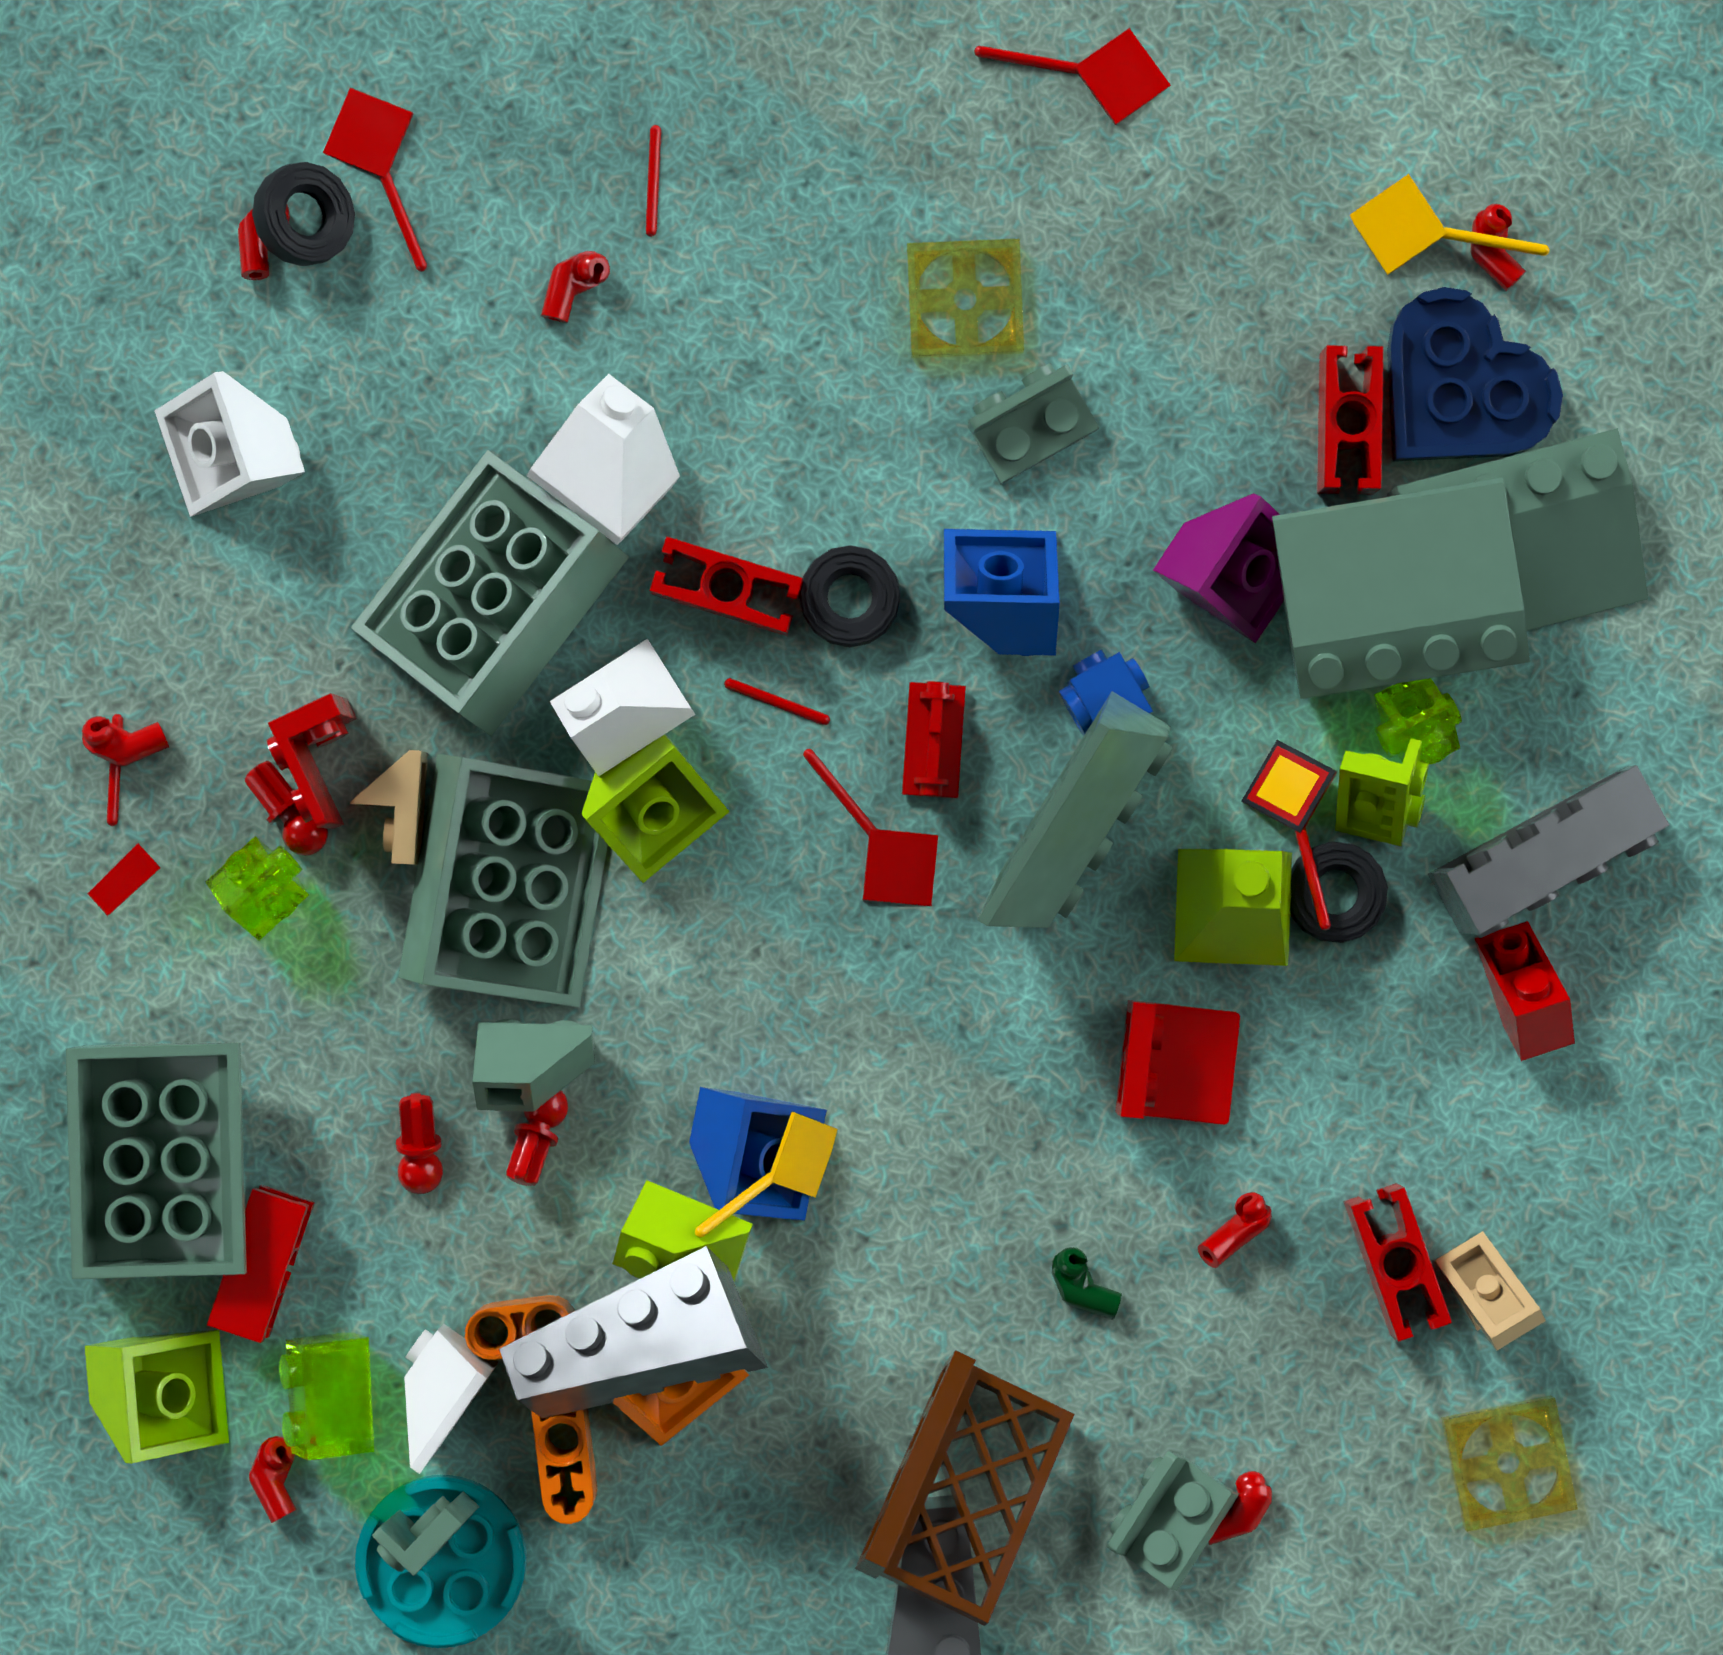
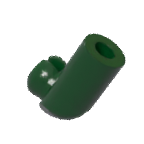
M1069 1247L1055 1255L1052 1261V1276L1062 1300L1069 1306L1113 1320L1117 1314L1122 1293L1094 1284L1086 1264L1088 1259L1082 1250Z

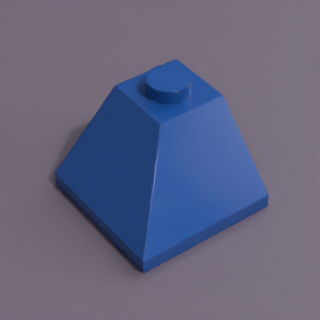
M944 529V610L999 655L1056 656L1060 604L1056 531Z
M700 1087L689 1144L714 1208L720 1210L771 1171L791 1112L824 1124L827 1110L735 1091ZM773 1183L734 1214L805 1221L810 1196Z

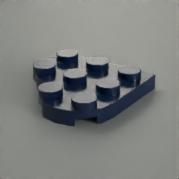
M1442 287L1421 293L1399 311L1397 318L1390 328L1387 357L1393 462L1504 457L1529 450L1547 437L1553 424L1560 417L1563 392L1558 373L1554 368L1550 369L1542 356L1529 350L1530 346L1504 341L1498 318L1495 314L1491 315L1482 302L1471 297L1472 293L1467 290Z

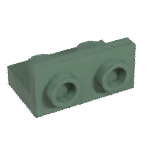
M1051 363L1044 365L1022 379L1025 386L1024 389L1008 398L1004 396L1002 391H999L973 407L976 416L969 419L967 427L1000 485L1099 429L1097 422L1072 380L1073 372L1068 364L1056 371Z
M1168 1451L1164 1457L1156 1458L1149 1465L1141 1481V1484L1144 1486L1143 1490L1133 1505H1126L1114 1519L1110 1529L1113 1536L1108 1542L1107 1548L1115 1554L1126 1556L1166 1587L1177 1591L1233 1505L1238 1494L1183 1455Z
M463 1491L452 1502H449L442 1496L416 1523L401 1510H398L372 1534L373 1538L380 1544L377 1547V1552L393 1569L399 1572H403L406 1569L415 1576L480 1506Z

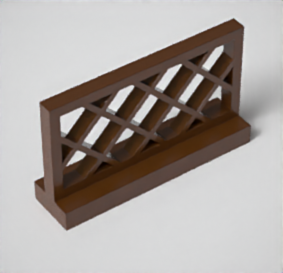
M955 1350L945 1362L855 1569L875 1579L880 1575L985 1626L989 1623L1075 1414L974 1366L975 1359ZM975 1385L997 1395L1004 1415L977 1424L969 1403ZM1011 1401L1024 1408L1014 1411ZM1037 1413L1055 1422L1056 1425L1049 1442L1029 1449L1018 1418ZM963 1416L968 1428L956 1432ZM1008 1423L1019 1453L992 1462L981 1432ZM971 1436L983 1466L955 1475L947 1455L948 1448L951 1442ZM1044 1453L1037 1468L1033 1456ZM1023 1461L1031 1481L1030 1488L1027 1494L1007 1500L996 1470ZM941 1467L946 1479L934 1483ZM986 1474L997 1505L970 1514L959 1483ZM949 1487L961 1518L933 1528L924 1504L929 1494ZM1022 1504L1015 1520L1011 1508ZM1001 1512L1010 1536L1004 1547L986 1553L974 1521ZM919 1518L923 1532L911 1536ZM964 1526L976 1557L948 1567L936 1535ZM927 1539L939 1571L918 1577L899 1568L898 1565L906 1546ZM1000 1557L993 1573L989 1560ZM979 1564L988 1587L981 1606L959 1596L951 1574ZM942 1578L945 1589L930 1582Z

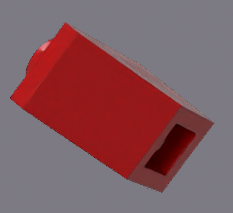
M1526 921L1495 931L1482 938H1474L1503 1027L1520 1060L1523 1061L1575 1044L1570 998L1529 922Z

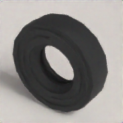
M300 162L284 165L265 177L254 195L252 216L257 235L268 251L283 262L299 266H309L324 263L345 248L353 234L355 211L351 195L339 177L324 166ZM295 193L308 194L316 200L321 209V226L311 236L299 234L291 227L287 220L286 204Z
M848 545L832 548L812 562L803 576L799 597L803 617L813 632L830 644L850 648L870 644L887 632L897 617L901 595L897 576L884 558L870 549ZM841 576H859L871 588V605L859 617H841L829 605V588Z
M1328 842L1311 847L1318 877L1320 878L1326 872L1332 870L1344 871L1356 882L1358 889L1357 900L1353 907L1345 913L1338 915L1328 913L1331 927L1328 930H1322L1319 926L1305 868L1300 856L1295 861L1291 870L1290 916L1302 931L1320 941L1344 943L1362 937L1377 925L1386 908L1388 886L1382 867L1369 852L1352 843Z

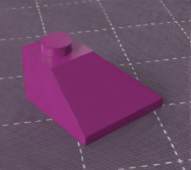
M1253 493L1187 521L1182 525L1153 571L1178 593L1256 644L1284 602L1272 516L1280 514L1261 496Z

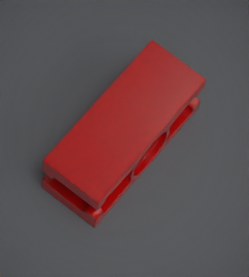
M1326 345L1319 354L1317 494H1339L1341 478H1335L1338 448H1359L1361 451L1363 478L1358 479V494L1374 495L1381 489L1384 346H1367L1361 354H1354V364H1365L1363 392L1351 391L1342 393L1339 390L1337 361L1341 357L1347 358L1348 346ZM1348 407L1356 410L1363 419L1362 432L1355 435L1343 432L1336 421L1338 409Z
M666 536L662 548L664 563L672 565L675 555L704 565L706 569L701 577L700 589L697 591L666 585V573L656 570L650 587V592L653 596L784 636L788 635L793 615L783 613L780 619L749 608L747 605L751 601L753 586L756 583L789 589L787 597L797 599V597L799 598L803 578ZM725 572L737 574L743 580V590L740 596L730 602L716 599L711 592L714 579Z
M1395 1183L1376 1190L1380 1200L1386 1198L1392 1201L1398 1224V1231L1394 1234H1386L1376 1240L1364 1212L1374 1209L1370 1198L1364 1200L1357 1196L1343 1202L1388 1331L1399 1342L1414 1337L1408 1319L1402 1320L1396 1297L1397 1292L1400 1290H1408L1419 1284L1430 1309L1425 1314L1431 1330L1451 1324L1452 1320L1405 1187ZM1405 1247L1410 1255L1408 1268L1400 1275H1387L1383 1265L1386 1254L1393 1248Z
M262 1184L259 1186V1189H252L245 1209L247 1273L223 1275L207 1326L258 1343H262L265 1338L270 1337L291 1272L286 1270L288 1264L294 1266L315 1202Z

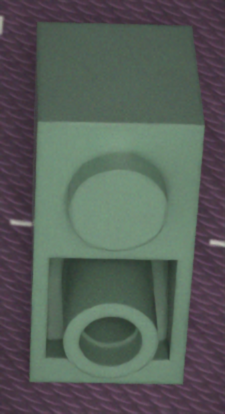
M502 1019L495 1023L478 1022L472 1079L477 1110L535 1111L595 1063L592 1025H580L568 1020L556 1021L552 1024L522 1023L514 1019Z

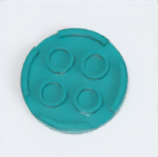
M425 1476L397 1487L385 1496L371 1512L361 1530L355 1554L356 1579L362 1598L366 1599L374 1614L393 1631L392 1634L405 1641L424 1647H456L477 1640L478 1637L494 1628L512 1609L525 1578L526 1546L517 1519L507 1504L493 1491L480 1483L460 1476ZM463 1491L480 1506L415 1576L406 1569L403 1572L393 1569L377 1552V1547L380 1544L373 1538L372 1534L398 1510H401L416 1523L442 1496L449 1502H452Z

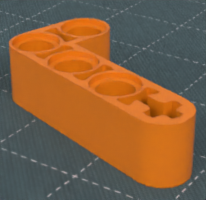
M553 1295L492 1302L483 1305L469 1319L465 1327V1340L468 1348L474 1355L482 1359H502L500 1348L538 1330L535 1319L539 1311L545 1309L554 1310L564 1317L574 1312L575 1309L568 1300ZM488 1316L501 1319L506 1324L508 1330L507 1340L500 1344H491L485 1341L479 1330L481 1319ZM588 1408L543 1419L531 1411L544 1509L551 1519L559 1523L573 1524L579 1522L589 1514L597 1496V1478ZM559 1423L572 1426L577 1432L578 1444L568 1450L555 1447L550 1441L549 1428ZM581 1461L582 1465L575 1464L571 1471V1482L574 1491H583L584 1494L580 1495L576 1506H569L566 1497H557L556 1494L561 1491L565 1482L564 1467ZM551 1466H557L559 1468L553 1470Z

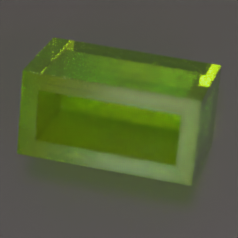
M352 1332L286 1339V1354L280 1357L279 1374L283 1388L288 1389L289 1412L283 1414L282 1432L286 1446L291 1447V1453L306 1460H316L375 1452L369 1337Z

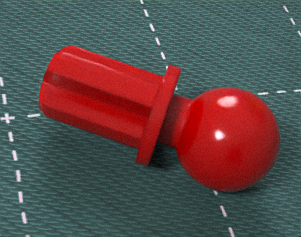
M265 761L249 771L244 778L245 783L270 814L266 819L267 822L273 824L279 819L283 822L282 836L288 849L302 856L312 855L320 851L327 841L328 829L317 828L314 820L307 823L303 820L291 795L293 789L274 764L270 761Z
M561 1090L535 1111H523L528 1124L519 1123L515 1125L514 1133L518 1138L506 1171V1176L511 1181L524 1186H535L538 1183L549 1148L556 1146L559 1139L550 1129L562 1123L568 1112V1101Z
M411 1093L410 1096L401 1098L399 1102L401 1136L396 1140V1150L405 1156L401 1159L398 1166V1178L401 1185L407 1191L414 1194H426L433 1191L442 1180V1163L434 1154V1152L441 1148V1137L435 1134L434 1108L431 1097L421 1095V1093Z

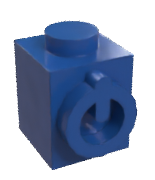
M1101 649L1076 663L1072 667L1077 676L1067 682V687L1059 690L1067 710L1083 737L1111 691L1148 713L1153 712L1142 692L1149 688L1145 675L1134 658L1125 662L1120 652L1107 659Z

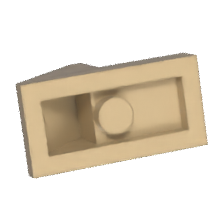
M409 750L350 802V804L395 807L394 818H386L383 832L384 851L392 852L391 863L418 865L423 838L428 753L424 751Z
M1483 1231L1435 1260L1476 1330L1481 1329L1496 1351L1546 1321L1540 1307Z

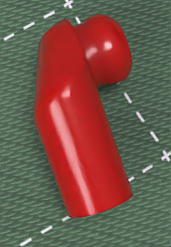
M286 204V216H287V220H288V222H289V220H290V216H289L290 211H289L288 205ZM252 209L238 227L241 276L247 280H262L269 276L268 250L257 235Z
M1501 204L1487 206L1485 210L1480 211L1472 223V232L1507 238L1508 227L1512 225L1511 212ZM1471 243L1470 253L1474 261L1505 291H1508L1526 273V270L1506 252V249Z
M584 251L558 263L551 273L541 316L568 323L574 297L598 286L608 278L610 265L606 257L595 251Z
M95 716L88 719L82 728V741L91 754L117 766H127L169 748V744L158 722L130 733L110 723L109 719L105 717Z
M1254 1192L1240 1196L1234 1207L1237 1214L1198 1246V1253L1207 1265L1217 1268L1241 1247L1269 1227L1272 1210L1270 1206L1265 1204L1263 1196Z
M278 1436L268 1438L261 1444L249 1472L250 1483L271 1523L297 1510L284 1486L295 1458V1448L290 1440Z
M1250 1471L1237 1478L1235 1484L1239 1495L1209 1540V1545L1250 1533L1259 1526L1272 1503V1489L1270 1486H1266V1480L1261 1473Z

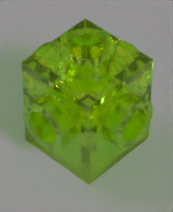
M1431 678L1398 683L1374 694L1381 720V725L1375 727V733L1381 747L1389 758L1398 755L1403 763L1410 738L1422 741L1420 762L1429 763V765L1438 763L1447 755L1461 749L1455 727L1462 723L1459 710L1452 697L1447 692L1441 694Z
M256 836L243 848L230 855L225 864L205 881L223 911L258 941L280 921L290 916L297 906L309 896L297 877L303 869L293 856L280 845L272 851Z

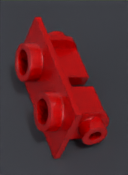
M928 681L927 683L909 682L902 795L958 798L966 686L949 685L950 683L935 681Z

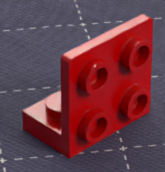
M332 693L268 722L274 736L267 739V745L280 770L288 768L298 786V789L291 791V795L301 817L306 823L314 820L317 828L335 829L344 825L307 744L313 745L316 743V746L319 748L335 742L349 734L345 725L357 719L348 699Z
M1128 1000L1115 1112L1121 1117L1138 1119L1150 1116L1221 1125L1227 1124L1230 1118L1240 1014L1233 1011Z

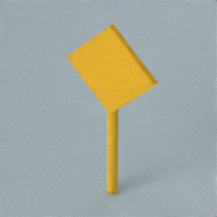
M1407 174L1350 214L1354 225L1387 275L1441 238L1546 256L1550 252L1549 247L1544 244L1444 227L1410 174Z
M791 1112L771 1171L696 1227L695 1235L699 1238L704 1237L773 1183L816 1198L838 1129Z

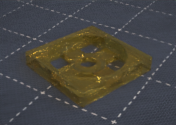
M1020 239L907 243L911 358L1024 353ZM986 254L997 261L1009 276V286L983 287L976 280L975 255ZM941 256H952L953 281L948 284L946 289L920 290V279L929 265ZM961 289H969L976 296V303L969 310L959 309L954 302L955 294ZM1010 309L1011 317L1002 331L992 339L984 343H978L977 318L983 314L984 310ZM947 312L950 317L955 319L956 344L947 343L935 336L922 321L921 313Z
M1550 1395L1441 1417L1463 1528L1466 1532L1578 1510L1555 1397ZM1511 1416H1523L1539 1423L1548 1432L1550 1442L1527 1447L1516 1442ZM1488 1421L1493 1446L1488 1450L1487 1455L1462 1459L1463 1450L1469 1437L1480 1425ZM1510 1451L1518 1456L1519 1465L1512 1473H1504L1498 1468V1458L1504 1452ZM1554 1465L1556 1479L1552 1488L1540 1502L1529 1504L1524 1478L1530 1470ZM1493 1478L1496 1482L1501 1483L1506 1509L1495 1511L1485 1507L1471 1495L1467 1483Z

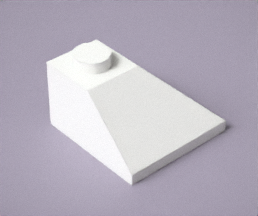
M223 371L211 374L155 410L190 517L278 488L305 472L300 458L299 446L294 440L287 418Z
M608 374L576 406L533 464L527 477L618 545L673 487L680 475L654 408Z
M648 639L550 701L569 736L598 776L695 715Z
M445 1324L434 1335L425 1329L405 1357L414 1363L405 1375L404 1381L410 1468L419 1474L435 1455L499 1363L496 1360L482 1359L474 1355L468 1348L465 1338Z

